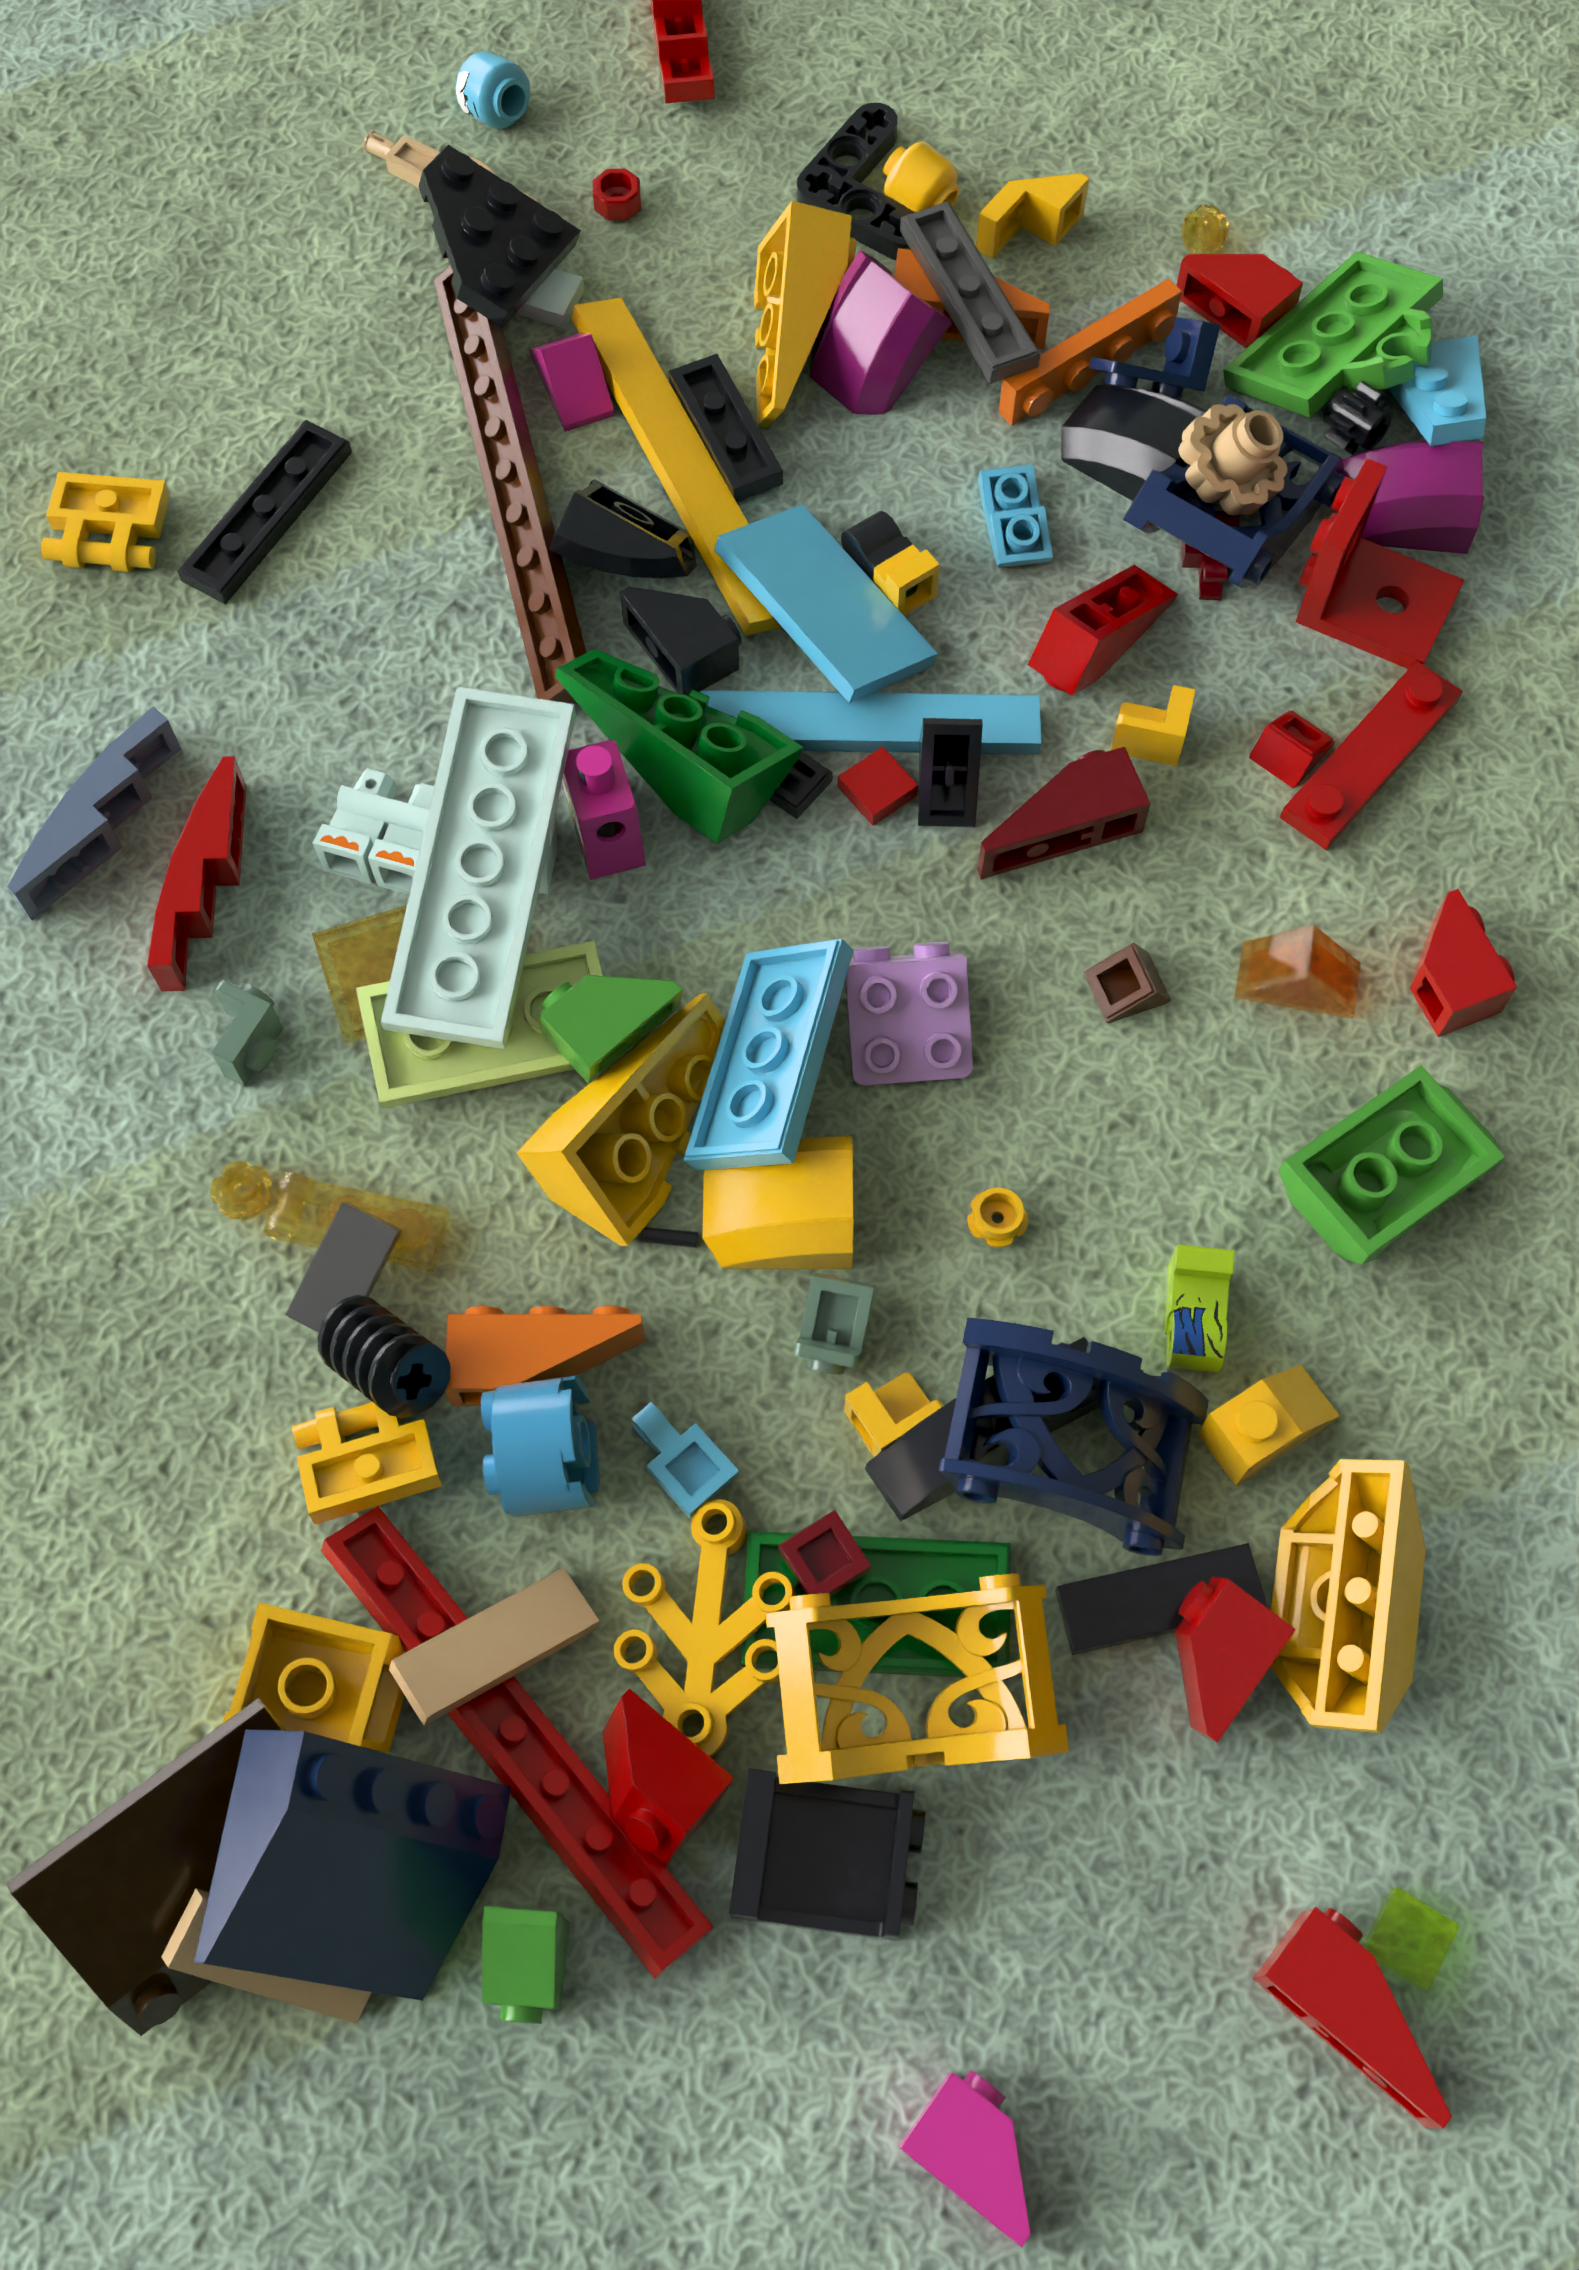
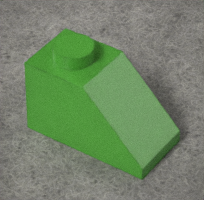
M586 975L574 986L569 982L563 983L542 1003L544 1011L540 1013L541 1033L589 1084L680 1008L683 989L673 980Z
M484 1906L482 2003L501 2006L499 2021L542 2024L543 2010L561 2011L570 1922L558 1912Z

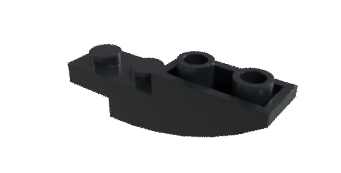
M1083 1337L1071 1343L1070 1348L1087 1352L1089 1342ZM994 1375L985 1379L980 1406L1002 1403L997 1391ZM1046 1376L1044 1384L1051 1393L1039 1397L1033 1396L1035 1402L1057 1401L1062 1395L1060 1382L1054 1377ZM1091 1389L1087 1397L1074 1409L1056 1416L1042 1418L1049 1432L1052 1433L1099 1408V1392ZM956 1398L919 1422L866 1464V1472L900 1522L957 1492V1489L938 1472L941 1458L945 1457ZM1008 1418L977 1419L969 1459L988 1465H1006L1009 1460V1452L1004 1446L1000 1444L983 1446V1444L993 1434L1013 1428Z

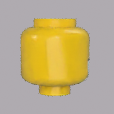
M924 141L917 142L908 149L902 146L898 147L888 158L883 168V173L887 175L884 195L914 212L947 201L953 206L960 193V187L956 184L958 178L957 168Z

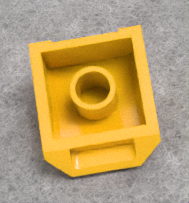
M852 1136L801 1138L794 1163L704 1170L702 1238L721 1268L852 1269L854 1226Z
M258 1602L251 1626L252 1638L230 1711L225 1712L222 1724L259 1698L287 1731H306L383 1753H389L405 1696L389 1671L391 1661L405 1653L399 1636Z

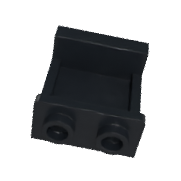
M749 1768L730 1902V1918L897 1941L900 1925L913 1926L916 1911L918 1882L905 1881L908 1852L921 1854L926 1811L913 1809L915 1791L900 1790V1793H890L816 1782L779 1784V1777H776L775 1771Z

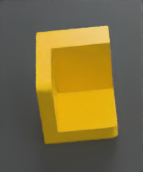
M1173 685L1166 710L1123 702L1120 707L1111 750L1125 746L1130 757L1177 767L1196 689Z
M905 1372L873 1391L868 1382H865L845 1395L844 1413L873 1457H875L892 1442L944 1405L939 1398L930 1403L913 1376Z

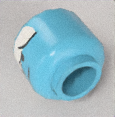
M480 51L471 55L463 63L457 75L455 86L457 101L462 110L470 117L491 128L506 129L515 125L524 115L530 97L529 79L524 70L513 61L494 52Z

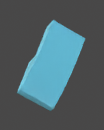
M1034 465L980 470L978 476L979 491L997 567L1052 562L1053 552L1045 506H1040Z

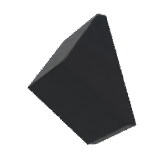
M923 718L919 738L918 826L976 827L982 719Z

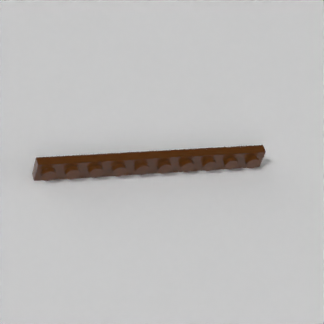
M450 265L434 279V284L537 699L571 703L575 699L555 678L557 667L587 652L562 556L549 550L555 529L503 329L456 298L451 283L454 274Z

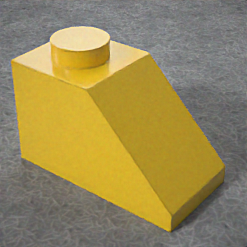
M1298 1365L1258 1381L1209 1413L1197 1435L1236 1487L1339 1419L1340 1415L1303 1366Z

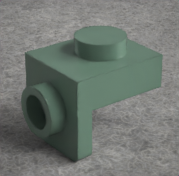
M221 980L214 991L226 1014L234 1017V1019L211 1053L224 1077L245 1087L254 1072H262L272 1060L276 1048L275 1040L283 1027L273 1008L274 1002L267 994L248 984H243L241 988H238Z
M814 1272L811 1276L800 1336L796 1341L794 1355L808 1358L806 1367L823 1373L841 1375L844 1374L845 1366L857 1368L861 1360L876 1285Z

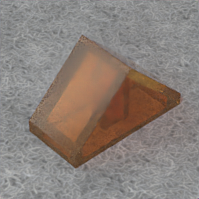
M1315 925L1245 941L1241 946L1234 998L1353 1019L1361 963Z

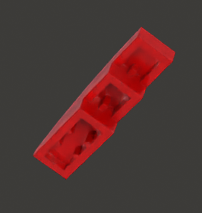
M650 0L665 104L715 99L714 78L709 59L708 36L703 17L702 0Z
M223 756L190 812L169 862L155 910L147 967L161 992L185 991L189 938H213L216 886H240L247 785L235 756Z

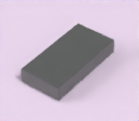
M342 1202L285 1316L319 1333L322 1321L331 1308L340 1301L355 1295L369 1297L403 1230L349 1202Z

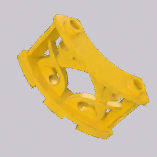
M1020 1573L979 1577L980 1591L831 1606L830 1593L808 1594L789 1597V1611L765 1614L767 1628H775L787 1754L777 1755L779 1784L830 1781L905 1771L911 1767L938 1764L950 1766L1026 1759L1069 1752L1066 1723L1058 1724L1042 1601V1599L1047 1598L1046 1585L1021 1586ZM965 1608L957 1619L955 1633L937 1621L920 1614ZM1014 1610L1020 1659L992 1668L982 1656L990 1655L1000 1649L1005 1642L1007 1632L1000 1634L994 1639L986 1638L979 1629L980 1619L985 1614L993 1611ZM890 1616L877 1626L862 1643L855 1628L847 1621ZM810 1630H829L839 1640V1649L834 1655L826 1656L820 1652L817 1653L820 1662L826 1668L833 1671H842L836 1685L814 1682ZM906 1634L937 1650L966 1676L949 1684L936 1696L927 1714L925 1737L913 1739L903 1713L891 1700L877 1692L860 1689L869 1672L882 1655ZM1021 1672L1029 1727H1026L1012 1694L1002 1681ZM976 1689L982 1699H974L964 1703L973 1709L975 1714L974 1721L964 1728L956 1726L949 1718L948 1711L951 1703L959 1696ZM816 1696L830 1698L824 1718L821 1741ZM854 1702L873 1706L883 1714L885 1725L879 1735L869 1738L862 1733L861 1722L868 1714L861 1712L851 1713Z

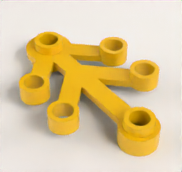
M723 1499L705 1502L694 1513L692 1518V1535L701 1547L692 1623L667 1593L665 1579L654 1566L647 1563L636 1564L627 1570L622 1581L625 1595L635 1605L647 1609L688 1661L684 1690L657 1660V1645L645 1632L637 1629L628 1630L617 1638L614 1645V1657L617 1663L629 1673L637 1674L664 1709L663 1717L682 1734H684L682 1725L687 1716L694 1713L703 1716L704 1727L702 1731L694 1737L687 1738L709 1757L715 1755L727 1739L729 1730L728 1716L765 1684H774L780 1681L778 1664L774 1670L768 1673H761L756 1669V1661L761 1653L769 1650L777 1653L776 1642L771 1639H761L754 1642L746 1652V1666L713 1691L716 1665L766 1623L765 1614L789 1611V1597L796 1596L795 1589L786 1576L778 1572L765 1573L754 1583L753 1597L721 1623L728 1556L738 1551L747 1537L745 1518L734 1504ZM714 1515H725L727 1517L726 1528L719 1534H708L706 1532L708 1520ZM644 1575L654 1576L655 1585L653 1590L645 1596H637L634 1592L636 1581ZM772 1584L783 1585L785 1587L783 1600L776 1605L765 1604L763 1595L767 1587ZM635 1641L645 1642L646 1654L643 1659L636 1663L627 1662L626 1650L629 1645Z

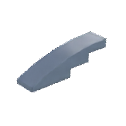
M154 706L108 745L69 788L35 835L7 886L24 914L31 921L122 849L113 829L152 799L144 779L181 750L169 720Z

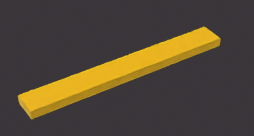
M622 297L574 305L571 320L579 333L592 334L603 375L610 391L744 635L748 636L782 628L714 550L719 535L746 526L749 523Z

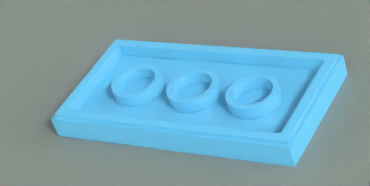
M803 504L718 536L714 548L715 552L848 703L933 666L938 654Z
M842 938L746 953L683 1159L695 1171L794 1163L853 954V949Z

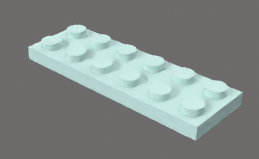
M457 686L381 1018V1024L385 1030L506 1049L576 718L574 704Z

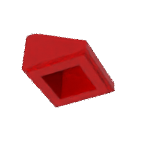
M1289 710L1266 725L1249 758L1291 788H1294L1332 748L1336 741L1293 710Z

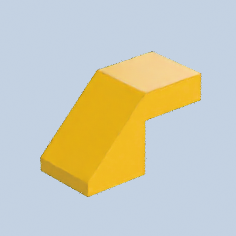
M1082 173L1009 181L979 213L976 248L979 252L993 259L1021 227L1056 246L1084 215L1089 177Z

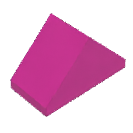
M576 333L529 348V354L565 432L615 416L592 334Z

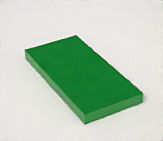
M748 1531L744 1603L753 1597L752 1590L756 1580L768 1572L783 1574L793 1585L796 1596L806 1595L778 1551L780 1543L797 1533ZM852 1536L869 1561L871 1570L832 1595L830 1601L831 1606L980 1591L979 1577L1010 1574L1011 1543ZM772 1584L767 1587L763 1595L764 1603L767 1605L780 1603L785 1596V1587L781 1584ZM965 1608L920 1614L937 1621L955 1633L957 1619ZM997 1610L987 1613L980 1619L979 1623L982 1635L986 1638L994 1639L1000 1634L1007 1632L1005 1642L1000 1649L990 1655L982 1656L994 1668L1010 1663V1610ZM890 1616L847 1621L855 1628L862 1643L877 1626ZM765 1623L742 1643L741 1667L746 1666L745 1655L748 1648L754 1642L761 1639H771L776 1642L774 1627L767 1628ZM825 1629L810 1630L813 1671L842 1672L826 1668L817 1656L818 1652L826 1656L834 1655L839 1649L837 1636ZM907 1634L890 1647L869 1672L875 1674L966 1677L950 1660L937 1650ZM771 1650L761 1653L757 1658L756 1668L775 1669L778 1664L777 1653Z

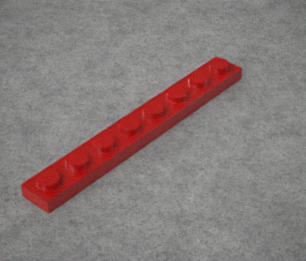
M376 1506L324 1539L321 1549L323 1555L384 1632L399 1636L404 1652L417 1647L468 1619L379 1506ZM514 1676L448 1713L501 1783L511 1787L510 1794L655 1979L709 1934L713 1929V1925L666 1866L650 1852L643 1851L634 1845L628 1838L625 1830L613 1820L608 1793Z

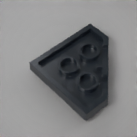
M447 145L422 171L418 187L423 202H429L434 216L432 228L442 257L448 258L454 274L451 283L456 298L503 328L576 246L581 230L450 145Z

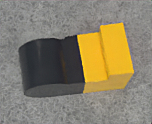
M882 510L842 532L841 542L843 549L904 616L937 597L940 564L927 549L920 553L911 541L901 534L897 524L889 514ZM917 585L916 592L906 597V590Z

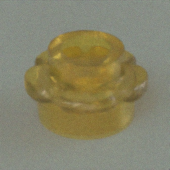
M1200 205L1195 211L1188 213L1184 218L1182 239L1186 249L1191 254H1217V250H1221L1224 247L1228 238V221L1219 208L1214 205Z
M246 1161L232 1162L223 1168V1174L220 1177H216L212 1181L210 1188L211 1199L214 1203L220 1205L219 1211L228 1218L249 1219L255 1217L266 1208L271 1198L269 1188L272 1185V1180L269 1173L260 1165L252 1167ZM239 1185H246L247 1189L244 1193H236V1188Z

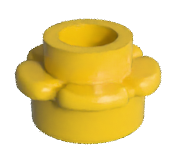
M1001 1187L990 1188L976 1195L970 1203L972 1212L967 1216L968 1228L975 1238L985 1239L987 1245L991 1247L1001 1248L1011 1245L1014 1238L1022 1236L1028 1227V1213L1024 1210L1022 1200L1009 1189ZM994 1214H1000L1003 1217V1221L995 1223L991 1217Z

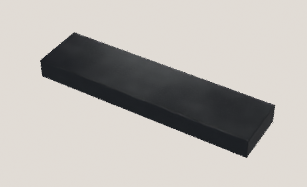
M305 419L177 572L181 581L226 605L352 453L350 442Z

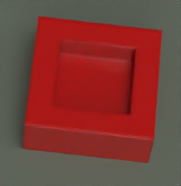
M883 746L838 776L837 787L872 826L918 795V784Z

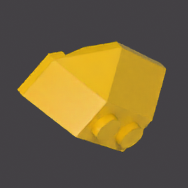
M1340 1459L1328 1473L1330 1477L1307 1497L1280 1530L1271 1611L1296 1630L1270 1667L1301 1708V1712L1309 1724L1313 1727L1382 1734L1413 1682L1426 1548L1409 1464L1402 1460Z

